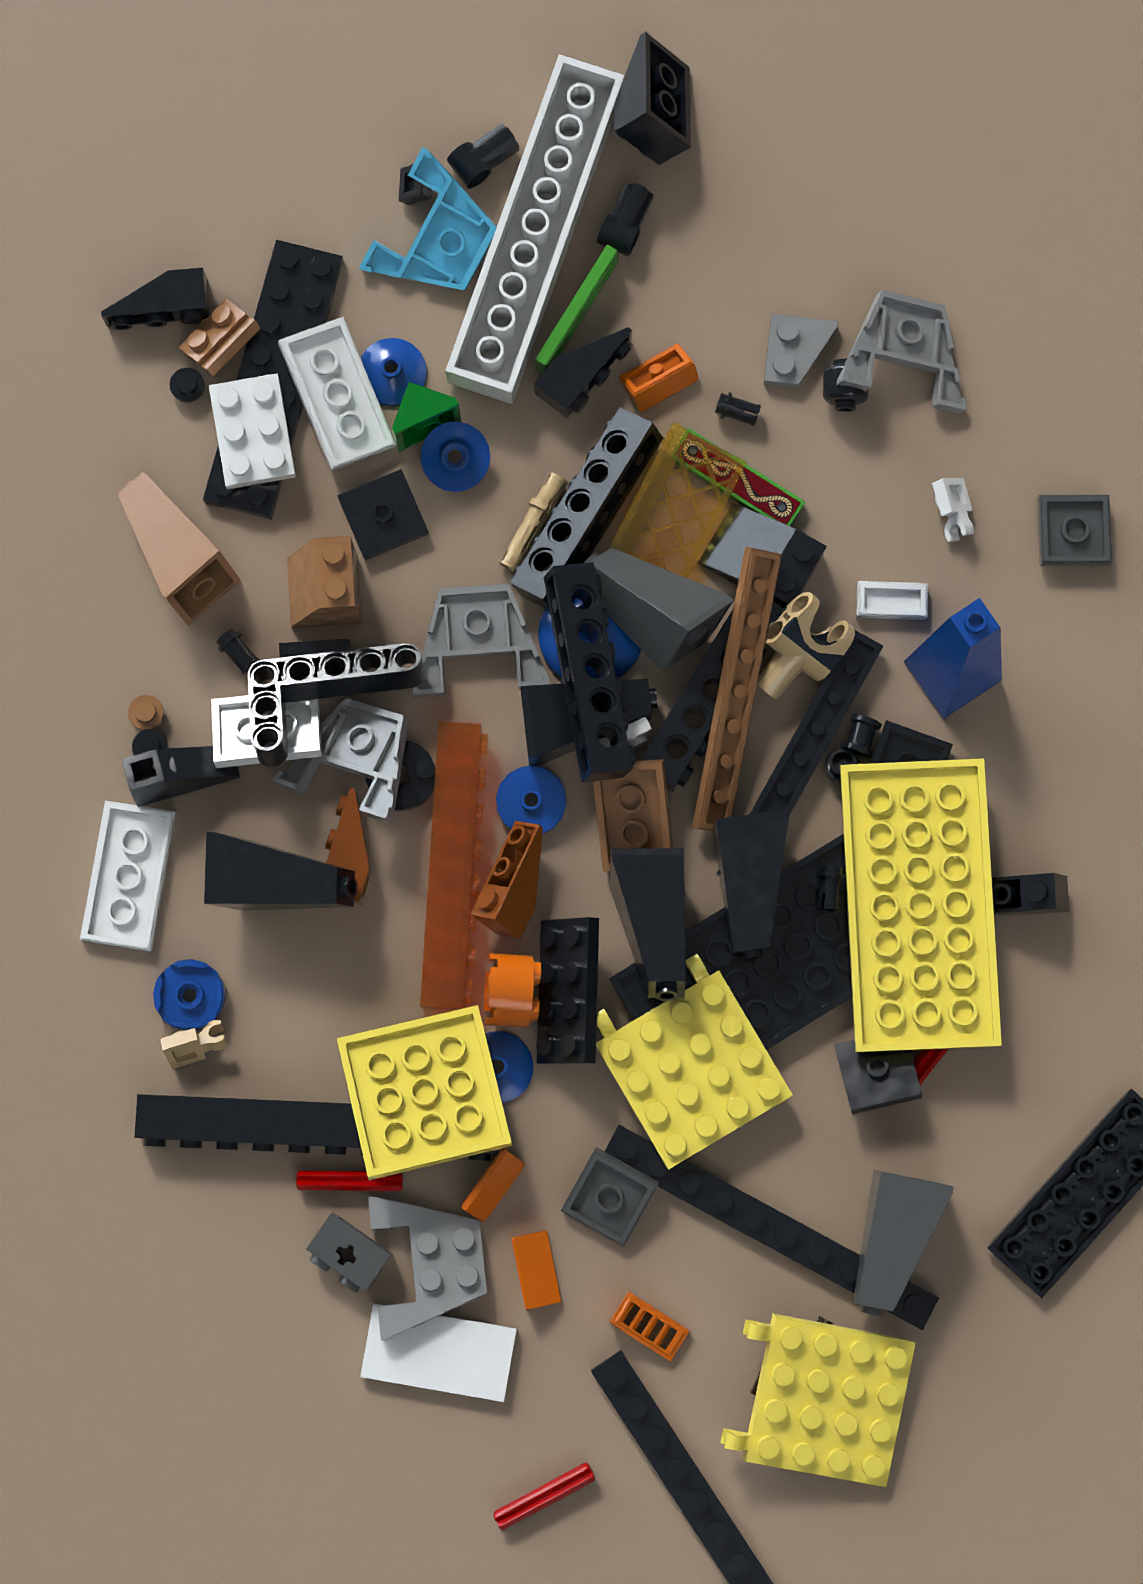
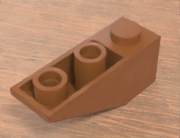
M350 788L347 796H341L337 806L336 815L340 816L337 830L331 829L326 841L325 849L330 850L326 863L355 871L357 894L354 897V904L361 906L372 869L362 815L359 811L358 794L355 789Z
M521 821L514 822L470 914L495 934L521 939L535 910L543 833L541 825Z

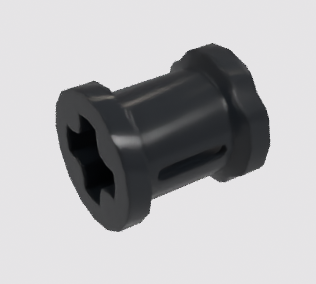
M852 714L850 721L853 724L847 742L842 743L841 749L850 750L858 757L871 758L873 752L870 750L876 731L881 729L882 724L870 717Z

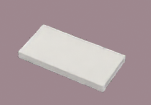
M344 317L278 341L330 471L395 448L396 443Z
M105 800L80 935L81 941L152 952L177 814L175 811L145 806L137 807V805Z
M373 1304L360 1377L504 1402L517 1328L439 1315L389 1340L381 1341L378 1306L386 1305Z

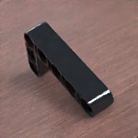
M402 643L264 659L252 664L248 670L250 733L259 762L267 767H275L282 764L288 757L286 703L417 687L425 677L420 650L413 644ZM405 664H414L409 668H402ZM370 668H378L376 671L366 672ZM335 672H343L338 676H331ZM308 676L303 680H296L298 677ZM272 680L268 684H261L263 681ZM267 711H274L270 715L262 716ZM269 742H276V744H274L271 747H263L265 744Z

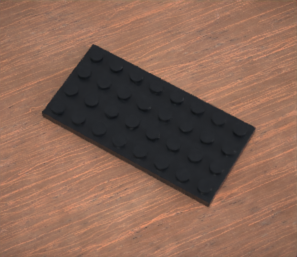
M844 834L781 872L770 947L767 950L761 951L762 957L741 960L740 954H731L724 907L685 931V960L698 954L709 975L718 970L720 971L766 1050L852 997ZM821 865L842 867V874H845V878H841L839 910L816 908L820 876H816V874L820 872ZM636 962L609 978V981L634 1020L666 1002L657 998H648ZM685 966L686 990L695 985L696 982Z

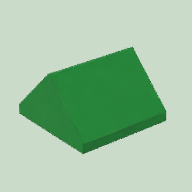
M409 382L392 425L398 451H404L423 442L434 428L443 423L462 422L457 399Z

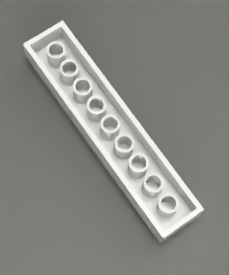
M558 55L446 367L447 383L513 404L612 126L614 103L624 75L570 57Z

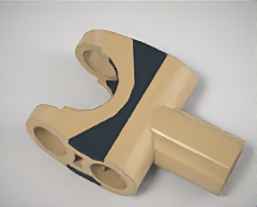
M804 592L794 598L768 626L765 643L776 652L759 671L757 685L774 699H778L801 671L814 681L824 679L840 662L853 642L855 636L854 626L845 620L837 622L833 627H828L825 631L818 634L810 633L811 624L820 603L819 599L810 592Z

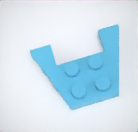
M422 147L408 176L438 192L439 195L406 257L373 240L359 268L363 271L466 290L491 245L497 226L428 149Z

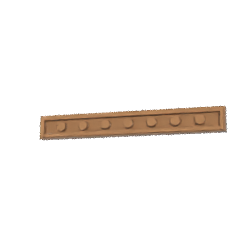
M745 547L692 824V827L696 829L713 831L716 819L732 817L782 556L779 553Z

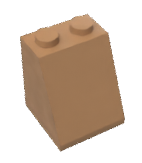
M351 536L314 538L287 558L291 628L361 623L358 560Z

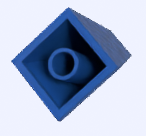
M980 598L949 617L904 660L905 665L943 719L1002 681L1001 627Z

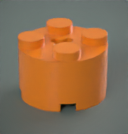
M489 953L487 962H494V966L490 967V971H486L484 1011L491 1012V1017L484 1019V1025L528 1028L530 1022L538 1020L539 998H533V990L536 984H540L541 962H534L533 956Z

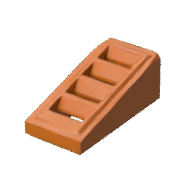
M629 1290L609 1323L670 1362L690 1331ZM636 1304L640 1309L630 1325H627L623 1321L633 1305ZM648 1312L652 1317L642 1333L635 1329L645 1313ZM660 1320L664 1322V1325L654 1341L647 1337L657 1321ZM673 1328L677 1332L667 1348L664 1349L659 1345L669 1329Z

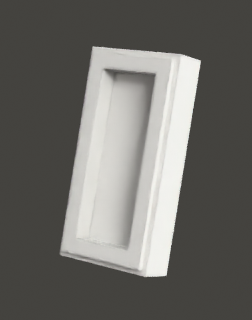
M857 582L856 618L927 619L928 583Z

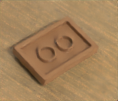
M664 759L635 761L633 769L623 778L593 781L603 871H610L611 849L673 848Z

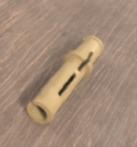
M553 472L548 473L536 498H531L528 503L530 508L502 559H500L499 564L514 573L517 566L524 561L531 550L533 540L540 534L565 487L569 484L566 479Z

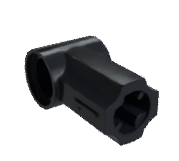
M502 123L473 144L466 142L458 146L448 156L447 162L467 189H472L485 181L494 167L518 152L519 144L510 129Z
M627 183L612 215L608 214L605 218L596 242L605 247L609 245L616 249L618 253L628 257L637 242L641 230L640 225L650 207L654 194L642 185Z

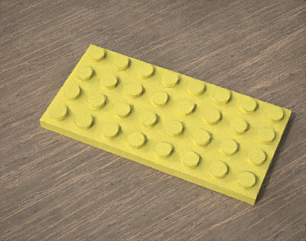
M984 758L840 765L855 1052L1002 1046Z

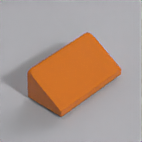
M677 343L620 375L619 379L636 408L643 412L695 383L699 377L694 362Z
M501 1149L462 1203V1209L478 1220L486 1221L523 1170L524 1162L506 1149Z
M547 1230L511 1237L525 1310L561 1302Z

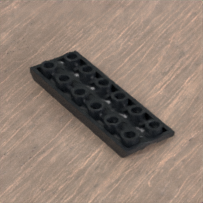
M1132 1088L1129 1089L987 1247L992 1254L1041 1299L1143 1186V1098Z

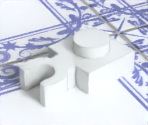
M646 716L628 725V730L626 731L628 745H632L633 749L647 743L646 737L651 735L652 728ZM607 737L599 739L603 746L610 747V741Z

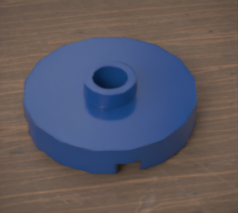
M538 766L520 767L510 772L500 783L496 795L497 812L504 825L510 830L515 821L541 825L543 827L542 834L553 830L563 818L566 809L565 789L559 778L548 769ZM535 795L538 798L537 804L535 806H527L524 802L526 796Z
M187 959L176 961L159 975L155 983L153 998L154 1006L161 1018L173 1028L186 1031L193 1028L196 1030L203 1029L208 1022L216 1020L223 1010L226 993L224 982L215 969L205 962ZM189 989H194L197 995L196 999L192 1002H187L184 998L185 992Z

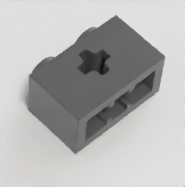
M334 1212L329 1215L306 1248L307 1251L313 1254L309 1259L311 1262L326 1272L332 1267L342 1275L339 1281L356 1293L360 1288L364 1291L369 1290L393 1255L389 1250ZM353 1246L355 1248L353 1255L357 1260L355 1262L348 1261L345 1264L342 1263L340 1260L343 1255L339 1252V1249L341 1247L346 1249Z

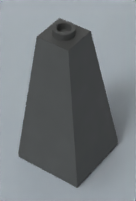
M610 548L601 555L594 553L584 562H594L595 572L601 577L602 592L600 598L602 608H606L608 616L663 672L709 641L734 601L727 594L613 548Z
M873 1170L853 1302L862 1305L861 1312L883 1316L884 1310L894 1311L953 1194V1186Z

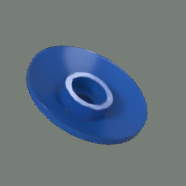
M398 338L382 339L369 346L361 356V361L379 404L398 406L401 404L409 382L420 386L425 384L427 376L425 360L421 352L408 341ZM390 363H394L398 366V369L394 373H388L385 371V367Z
M457 421L443 423L434 428L425 438L420 453L421 465L427 478L437 487L451 492L465 491L477 485L486 475L490 465L489 445L482 433L472 425ZM454 449L459 450L461 453V459L456 463H452L448 459L449 452Z
M502 1031L485 1033L492 1062L494 1060H501L504 1063V1070L499 1074L495 1073L502 1103L511 1101L526 1090L532 1079L533 1060L531 1053L522 1040L510 1033Z

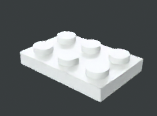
M278 373L209 385L226 488L233 489L295 478L296 473Z
M249 695L211 699L213 760L215 767L223 768L259 764L260 762L251 741ZM319 699L286 703L289 750L286 760L321 757ZM267 711L262 716L270 715L274 711ZM269 742L265 744L263 747H271L274 744H276V742Z

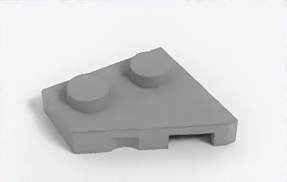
M772 314L763 384L798 388L831 336L836 332L838 321Z

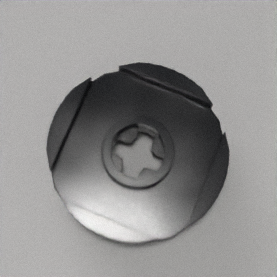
M411 741L405 742L401 769L403 767L409 769L407 775L411 779L408 783L402 781L399 784L395 811L411 810L422 806L432 796L437 783L436 767L430 754L422 746ZM366 778L368 788H370L373 780Z

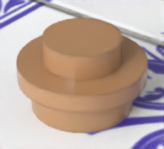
M142 695L131 702L128 708V717L130 722L140 730L154 729L162 722L164 709L157 698L150 695Z

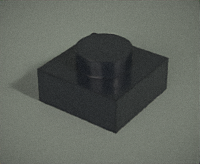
M413 164L400 170L399 202L407 205L432 198L431 188L408 176Z

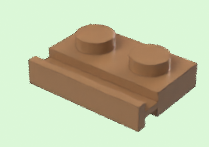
M225 299L178 348L187 358L214 377L261 327L253 318H250L244 311L228 299Z

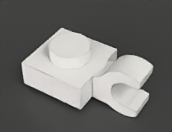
M942 478L933 482L936 505L940 510L941 516H948V521L944 528L947 541L955 542L960 540L958 534L959 527L962 536L973 535L974 526L967 514L973 511L964 478Z

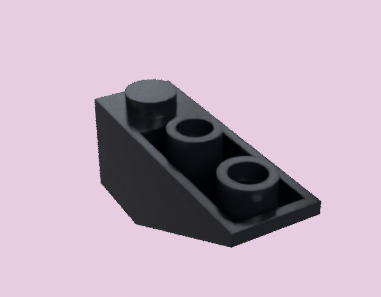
M203 267L168 270L101 311V317L106 326L112 327L114 330H128L133 325L146 324L149 327H163L167 325V322L181 321L183 324L200 323L202 319H206L210 315L206 274Z
M629 327L556 357L534 383L535 394L566 419L573 411L579 413L590 398L587 395L594 385L600 387L611 373L609 367L616 359L622 361L633 346L631 343L632 329Z
M213 746L155 749L122 759L128 787L137 807L240 778L237 766L215 767Z
M1043 873L992 878L994 915L1069 912L1068 879L1065 875Z

